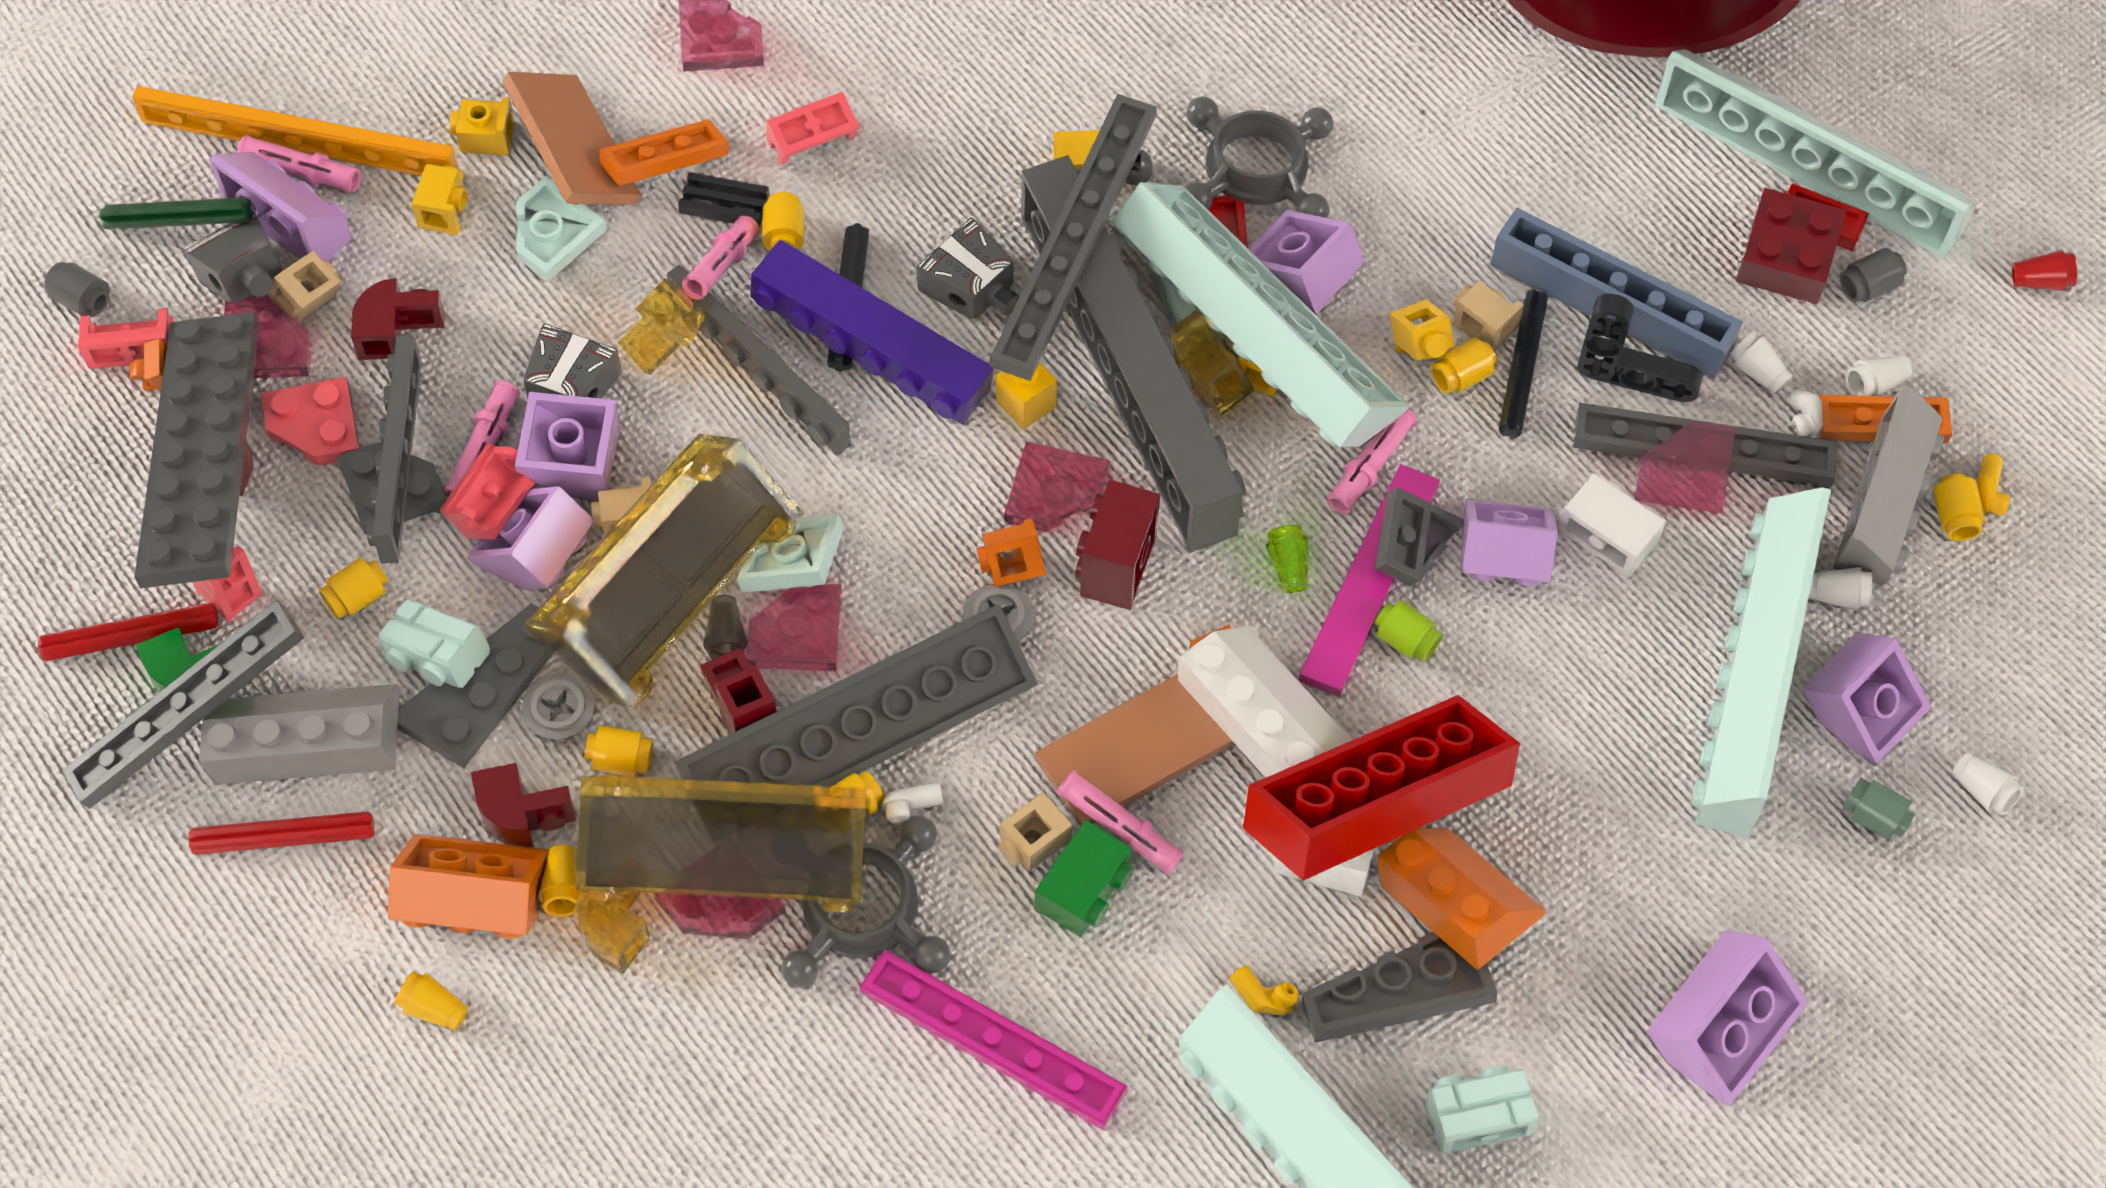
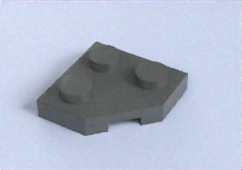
M380 442L337 456L365 535L367 534V522L369 519H374L375 514L371 503V488L373 485H378L379 482L375 467L376 452L383 449V444ZM411 455L404 522L438 511L446 501L434 464Z

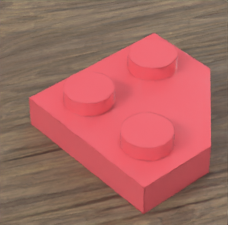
M347 377L260 393L265 426L269 438L283 446L287 444L303 454L304 458L319 466L339 462L338 455L360 449Z

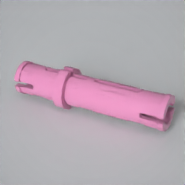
M249 135L243 136L239 142L237 153L254 152L266 161L272 159L286 173L305 178L310 185L321 186L325 184L346 190L349 193L356 192L360 185L361 170L359 168L331 161L325 154L315 153L311 155L259 140ZM268 155H274V156L281 157V158H284V159H287V160H291V162L284 161V160H281V159H277V158H274V157H271V156H268ZM307 166H311V167H314V168H318V169H320V170H323V171H326V172H330V173L328 174V173H325V172H321V171L315 170V169H313V168H309V167H307Z
M749 216L739 217L728 231H723L716 237L713 248L682 281L683 290L689 297L702 299L732 264H736L744 258L747 253V247L755 237H758L760 232L759 225L753 218Z
M497 380L493 385V390L483 410L476 413L473 419L474 430L447 486L443 490L447 497L450 496L486 444H493L495 446L498 438L505 435L508 429L507 418L516 399L520 395V390L513 384Z
M1409 408L1403 415L1374 435L1359 456L1346 464L1344 476L1326 497L1328 498L1326 500L1328 505L1334 511L1343 515L1349 514L1363 492L1373 488L1376 484L1378 472L1395 452L1410 429L1417 423L1416 415Z
M1074 769L1071 770L1057 789L1056 793L1059 796H1063L1092 820L1132 847V853L1137 851L1163 870V873L1166 875L1173 870L1183 856L1184 851L1182 849H1178L1152 829V822L1146 818L1143 821L1138 819L1110 796L1077 774ZM1085 796L1089 797L1091 800H1093L1095 803H1097L1099 806H1101L1103 809H1105L1107 812L1112 814L1117 819H1114L1110 815L1105 813L1103 810H1101L1099 807H1097L1095 804H1093L1091 801L1085 798ZM1123 825L1128 826L1130 829H1132L1134 832H1136L1139 836H1137L1135 833H1132L1130 830H1128V829H1127L1126 827H1124ZM1140 837H1142L1143 839L1147 840L1149 843H1151L1153 846H1155V848L1151 847L1149 844H1147L1145 841H1143Z

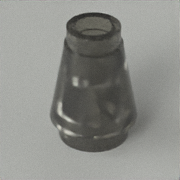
M731 595L715 596L710 602L711 607L703 641V647L712 660L739 648H742L744 652L748 645L737 600Z

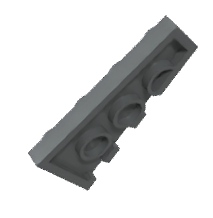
M529 604L486 639L490 646V654L479 668L475 667L473 676L463 688H457L445 682L442 686L429 684L398 709L397 729L460 767L465 768L569 634L568 624L536 605Z
M1434 932L1418 938L1417 944L1403 951L1395 953L1393 950L1378 957L1377 963L1363 970L1353 969L1302 993V1005L1314 1042L1317 1043L1495 1003L1498 992L1487 963L1479 970H1476Z

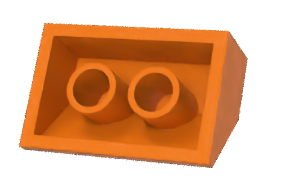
M1418 828L1401 836L1377 855L1381 887L1476 970H1479L1545 915L1543 907L1448 828Z
M414 834L390 866L388 919L402 921L403 924L410 927H425L429 924L448 926L450 930L459 933L483 930L494 932L495 935L502 938L527 936L538 917L540 907L538 894L549 849Z

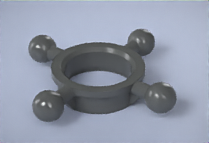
M1205 96L1194 98L1188 104L1186 116L1189 123L1198 129L1208 128L1215 134L1214 139L1208 146L1205 160L1206 172L1210 181L1205 184L1192 182L1185 186L1207 210L1211 207L1213 198L1223 193L1234 200L1253 205H1269L1289 199L1297 206V212L1328 218L1330 213L1328 201L1320 194H1307L1301 189L1308 172V157L1304 141L1309 138L1313 140L1324 139L1333 129L1332 115L1326 109L1320 107L1309 109L1303 115L1301 124L1297 126L1278 114L1258 110L1245 111L1222 119L1219 117L1217 104L1211 98ZM1248 136L1265 137L1284 146L1290 153L1293 163L1288 169L1279 173L1269 175L1251 174L1231 165L1224 158L1223 150L1228 144L1239 138Z
M913 816L906 820L900 832L901 841L890 850L870 843H850L831 850L823 857H817L807 850L806 839L796 830H782L774 836L771 842L773 858L785 866L797 865L810 874L803 890L802 910L807 928L814 939L804 950L792 951L784 958L781 965V973L789 985L801 988L813 983L819 971L818 962L828 950L844 957L868 958L880 955L884 949L889 951L899 943H902L913 952L915 964L924 972L937 973L948 965L951 956L948 944L937 936L924 937L912 928L918 912V893L914 879L904 864L915 852H924L934 845L937 838V830L929 818ZM855 864L873 865L886 871L897 883L901 892L898 909L892 918L881 927L867 932H849L834 926L821 912L818 901L824 883L833 873L846 866Z

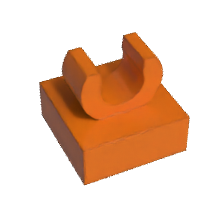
M159 338L144 343V359H138L130 363V379L134 381L142 378L143 390L157 389L161 393L167 345Z

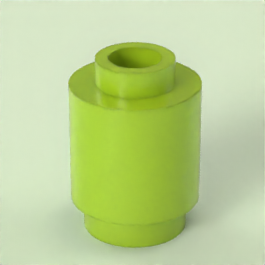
M1400 600L1396 605L1389 602L1375 621V625L1380 627L1377 632L1378 638L1410 660L1417 658L1422 663H1425L1431 657L1444 636L1442 632L1436 629L1437 624L1403 600Z

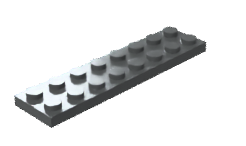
M255 312L170 323L134 575L140 589L230 577L259 332V321Z
M997 604L674 761V764L714 845L834 786L852 773L859 774L1038 685L1000 604Z

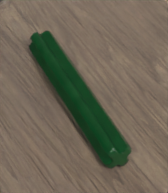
M243 197L105 205L103 209H100L98 217L101 227L107 230L246 223L253 217V209L251 208V201Z

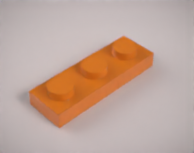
M710 119L602 148L600 149L599 163L618 186H622L727 156L729 141Z
M1819 395L1822 403L1824 424L1819 432V439L1874 442L1881 418L1894 399V396ZM1923 397L1943 418L1938 434L1944 435L1943 443H1948L1952 436L1948 398Z

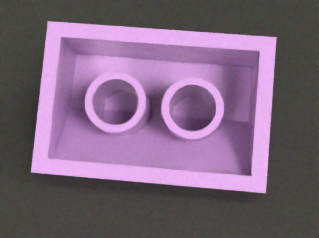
M254 152L214 154L209 159L223 199L243 197L251 201V208L256 213L266 236L297 258L301 259L311 251H314L321 260L329 261L352 239L347 224L348 216L346 212L335 202L330 201L327 203L322 200L306 182L302 180L296 182L274 160L269 159L266 161Z
M1725 930L1646 1032L1670 1066L1722 1104L1731 1106L1809 1002L1767 938Z

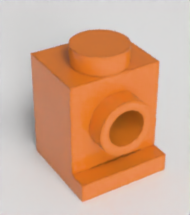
M1032 518L1023 520L1024 524L982 534L984 546L976 548L982 574L991 572L995 587L1046 575L1038 536Z

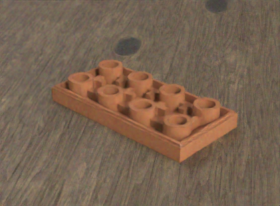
M507 72L502 82L565 202L574 205H636L642 195L636 183L618 186L599 163L600 149L615 144L578 76Z
M1178 674L1036 751L1035 760L1056 791L1066 776L1074 769L1085 780L1110 796L1122 807H1125L1232 747L1235 743L1178 681ZM1060 795L1080 827L1085 820L1092 824L1096 823V821L1092 820L1087 814ZM1085 796V798H1087L1089 801H1091L1093 804H1095L1097 807H1099V808H1100L1101 810H1103L1105 813H1107L1108 815H1110L1109 812H1107L1105 809H1103L1101 806H1099L1097 803H1095V802H1094L1093 800H1091L1089 797Z

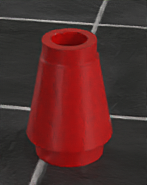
M2061 249L2021 260V262H2013L2012 281L2014 287L2065 291L2066 287L2076 286L2077 264L2074 253H2064Z

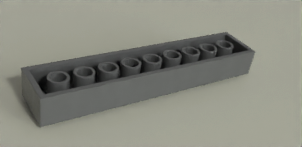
M1069 155L1022 170L1021 220L1039 255L1081 170L1075 169ZM1104 225L1066 309L1189 553L1238 536L1240 517H1243L1241 504L1242 496L1246 494L1245 484L1239 471L1231 470L1227 462L1228 454L1222 438L1219 435L1214 436L1208 426L1210 420L1204 403L1201 400L1196 402L1191 393V380L1184 366H1177L1173 358V345L1166 332L1160 333L1156 325V313L1149 299L1143 300L1139 292V281L1132 266L1126 267L1121 258L1122 248L1115 233L1109 234Z

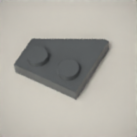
M1397 487L1389 491L1386 496L1375 570L1409 586L1418 583L1430 570L1431 562L1440 557L1447 548L1446 542L1453 533L1463 527L1464 519Z

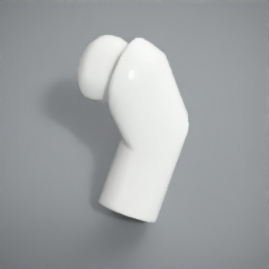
M1796 389L1791 393L1789 401L1791 406L1801 411L1802 414L1794 416L1792 424L1797 426V429L1794 430L1798 436L1806 437L1811 433L1816 435L1824 425L1821 398L1807 390Z
M940 782L911 786L888 793L882 803V809L886 811V819L890 823L900 824L909 819L910 810L943 805Z

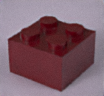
M1764 187L1756 208L1735 282L1817 304L1828 278L1846 210Z
M1109 479L1104 495H1095L1089 519L1093 520L1090 532L1082 531L1076 549V556L1079 557L1075 577L1081 579L1080 596L1131 611L1157 538L1160 494Z

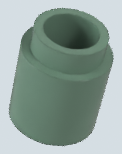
M1862 777L1842 808L1852 814L1850 819L1888 841L1893 833L1902 838L1916 815L1908 810L1912 801L1874 779L1870 783Z

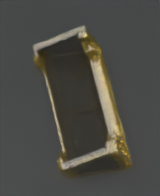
M698 434L525 622L524 626L611 703L631 708L633 705L642 702L650 694L653 674L649 669L762 543H781L788 539L796 529L795 524L805 513L740 439Z
M616 775L581 776L575 891H588V900L616 901L617 892L626 891L815 900L817 902H824V911L852 912V904H861L864 898L872 788Z

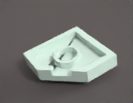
M544 176L516 201V251L518 260L547 282L551 281L607 231L606 221L586 205L566 203L556 183L547 176Z
M839 513L797 518L784 527L787 534L767 546V544L761 541L749 549L737 578L742 592L772 591L775 589L825 585L844 529Z

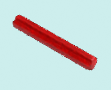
M206 603L45 634L38 638V650L44 661H51L142 643L176 628H179L182 635L211 630L219 626L218 612L213 603Z
M365 811L194 827L189 830L188 843L192 854L201 855L370 839L374 836V819L371 812Z

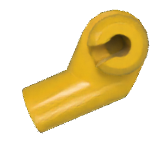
M1989 453L1982 457L1977 484L1983 511L1988 515L1992 512L1998 516H2003L2007 512L2011 498L2007 493L1997 492L2003 459L1994 453Z
M1248 966L1239 968L1229 978L1249 1008L1256 1013L1283 1016L1294 1010L1295 1004L1299 999L1297 989L1290 983L1284 982L1276 987L1262 986Z

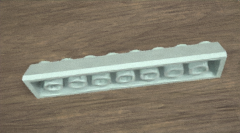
M1684 49L1673 51L1668 58L1655 107L1824 196L1868 212L1869 216L1867 219L1943 259L1946 258L1966 228L1977 201L1969 198L1963 192L1946 186L1929 177L1925 172L1900 162L1890 154L1877 150L1856 139L1852 134L1833 127L1820 120L1814 114L1807 113L1787 103L1779 96L1764 91L1747 82L1743 77L1718 67L1704 57L1697 56Z
M1140 182L1112 220V223L1122 232L1121 238L1133 249L1142 251L1150 259L1148 264L1151 269L1160 276L1169 278L1178 287L1176 290L1177 294L1187 303L1197 306L1206 315L1204 318L1206 323L1215 331L1225 334L1234 343L1233 349L1239 356L1247 361L1254 362L1263 371L1261 376L1265 382L1277 390H1282L1292 400L1290 402L1291 407L1301 416L1311 419L1321 429L1319 431L1321 437L1330 445L1337 448L1361 446L1403 415L1410 407L1184 186Z
M1821 487L1769 498L1764 513H1755L1749 538L1756 540L1754 551L1747 550L1741 570V575L1748 576L1746 588L1739 587L1733 607V612L1740 614L1738 625L1731 624L1725 643V650L1732 651L1730 663H1722L1716 688L1724 690L1721 702L1714 701L1708 721V727L1715 728L1713 741L1705 740L1699 766L1707 768L1704 780L1697 779L1690 805L1698 807L1695 824L1749 838L1767 801L1831 489Z
M1227 984L1218 990L1182 1033L1179 1044V1061L1184 1069L1193 1078L1201 1077L1212 1089L1210 1095L1216 1105L1226 1114H1229L1231 1111L1242 1122V1131L1246 1138L1257 1149L1264 1147L1276 1160L1274 1166L1277 1172L1288 1184L1293 1185L1296 1183L1300 1188H1413Z

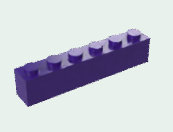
M781 239L751 274L750 297L762 309L776 312L789 320L797 330L804 333L809 332L824 341L832 351L838 354L845 353V355L859 362L870 374L884 377L894 383L905 395L917 397L932 406L934 411L944 418H952L963 425L991 389L994 368H991L990 364Z

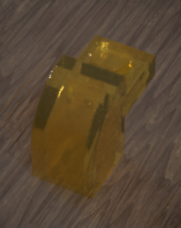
M664 278L635 308L642 318L626 333L618 344L644 373L651 375L680 345L686 347L694 339L702 327L705 316L674 281Z
M1193 311L1166 332L1173 345L1175 362L1178 367L1184 366L1187 370L1192 390L1207 406L1220 415L1225 414L1255 391L1238 358L1221 348L1205 317L1198 311Z
M628 856L620 868L615 866L609 871L602 883L601 892L585 883L579 893L576 905L577 919L587 948L596 958L622 975L651 939L646 920L629 910L648 885L644 865Z

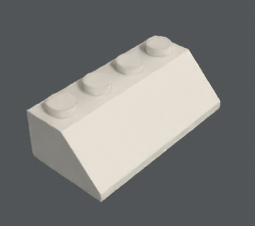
M1248 626L1213 631L1179 656L1178 681L1265 778L1352 741L1345 731Z

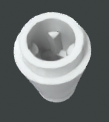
M1754 331L1748 334L1729 354L1736 361L1734 364L1736 368L1770 389L1774 394L1782 389L1793 377L1765 335L1759 337Z
M1903 355L1858 360L1846 372V386L1852 396H1881L1897 385L1909 380L1912 376V366L1910 361Z
M1861 567L1814 573L1809 599L1858 611L1859 606L1870 607L1872 572L1861 571Z
M1970 753L1963 755L1952 770V775L1958 778L1962 785L1989 813L1995 811L2001 816L2005 815L2014 807L2024 791V786L2017 782L2018 777L1974 757Z

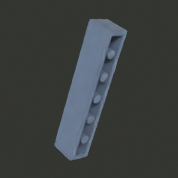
M1519 208L1514 210L1496 237L1491 266L1589 316L1592 314L1594 303L1598 296L1617 294L1625 297L1632 303L1634 309L1627 333L1628 336L1677 361L1695 366L1702 374L1712 379H1715L1735 346L1743 321ZM1607 315V318L1615 320L1614 316Z

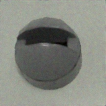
M1140 150L1135 162H1140V171L1131 169L1125 181L1131 185L1148 182L1152 176V159L1145 150Z

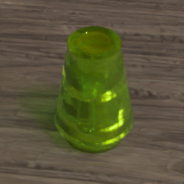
M1284 525L1270 530L1267 533L1269 541L1265 543V547L1279 582L1282 585L1283 592L1296 593L1306 590L1309 587L1307 580L1308 536L1303 534L1302 527L1299 525Z

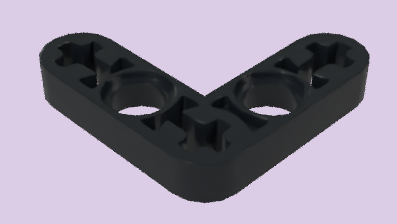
M1617 294L1598 296L1594 303L1577 364L1580 373L1593 380L1674 401L1691 402L1696 400L1699 396L1703 380L1702 372L1688 363L1623 347L1634 311L1633 305L1628 299ZM1607 315L1614 316L1615 320L1607 318ZM1597 355V356H1599V357H1604V358H1603V359H1598V358H1595V356Z

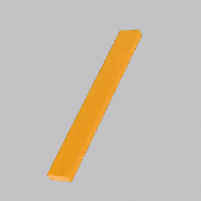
M137 86L132 96L142 123L240 141L243 136L249 135L259 140L311 155L322 153L327 155L329 159L422 176L426 164L437 166L450 165L458 168L454 148L450 145Z

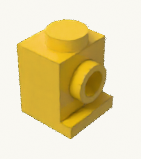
M502 97L501 102L462 99L460 111L452 110L450 115L451 135H456L460 152L509 155L515 126L510 97Z
M426 164L411 203L418 228L458 235L460 226L457 213L464 211L467 202V189L462 186L464 174L461 170L450 165L437 166Z
M1425 299L1389 313L1395 349L1398 353L1405 351L1416 361L1429 360L1441 357L1448 349L1455 347L1450 317L1429 300ZM1422 318L1423 323L1417 325L1411 322Z

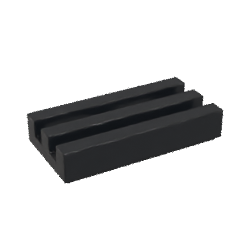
M689 172L687 185H684L682 191L683 198L679 200L678 209L680 214L733 224L739 217L749 216L757 222L760 228L763 219V207L770 196L769 187ZM693 198H694V199H699V200H705V201L715 202V203H717V205L708 204V203H702V202H697V201H692V200H693ZM733 206H737V207H742V208L753 209V210H755V212L745 211V210H740V209H735V208H732V207H733Z

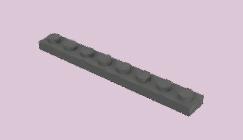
M1117 94L991 354V368L1031 381L1156 118L1157 106Z

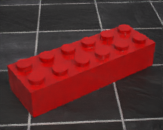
M1456 695L1249 784L1243 829L1304 881L1511 787L1520 742L1460 695Z

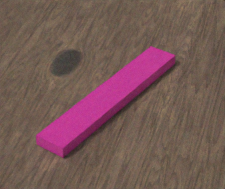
M1400 464L1387 493L1398 487L1432 503L1439 488L1440 479ZM1387 493L1299 675L1300 682L1339 698L1395 581L1394 578L1375 570Z
M885 949L860 985V993L1101 1130L1105 1129L1127 1093L1128 1086Z

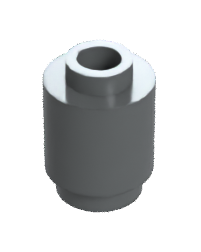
M1882 248L1848 264L1847 269L1840 273L1842 289L1852 302L1860 300L1868 302L1902 286L1904 275L1907 273L1906 264L1899 253H1893L1888 248Z
M59 262L51 267L45 277V289L49 292L51 298L80 316L90 315V317H94L103 312L109 303L110 288L108 283L75 263Z

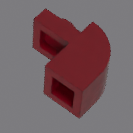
M396 278L380 281L367 288L357 299L352 312L351 339L358 360L388 359V355L395 352L396 336H401L402 330L445 328V312L439 290L414 289L410 292H400Z
M742 648L700 665L701 674L720 709L721 718L730 734L777 712L775 700L757 665L750 666Z
M517 763L471 772L474 795L482 821L487 831L503 844L534 847L532 830L553 831L562 828L566 823L576 821L568 786L524 794Z

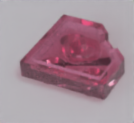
M679 0L683 72L764 66L761 23L751 16L746 18L731 8V3L727 0Z
M268 297L245 298L238 303L232 304L225 300L224 316L255 312L259 321L253 379L309 376L311 338L308 330Z
M1690 421L1672 436L1640 457L1634 500L1722 514L1736 427Z
M1026 441L1004 512V523L1020 525L1024 524L1023 520L1032 518L1035 530L1047 532L1061 525V520L1080 510L1083 513L1089 511L1095 495H1102L1109 472L1110 460Z
M841 584L790 588L750 619L746 655L750 666L757 665L758 668L836 671L842 599Z
M729 839L654 892L655 901L683 934L750 939L785 913L783 902Z

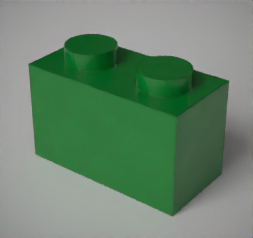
M1085 820L1036 888L1034 909L1081 938L1089 925L1095 928L1102 921L1109 908V903L1106 901L1116 889L1121 892L1131 879L1134 872V867L1131 866L1132 847Z

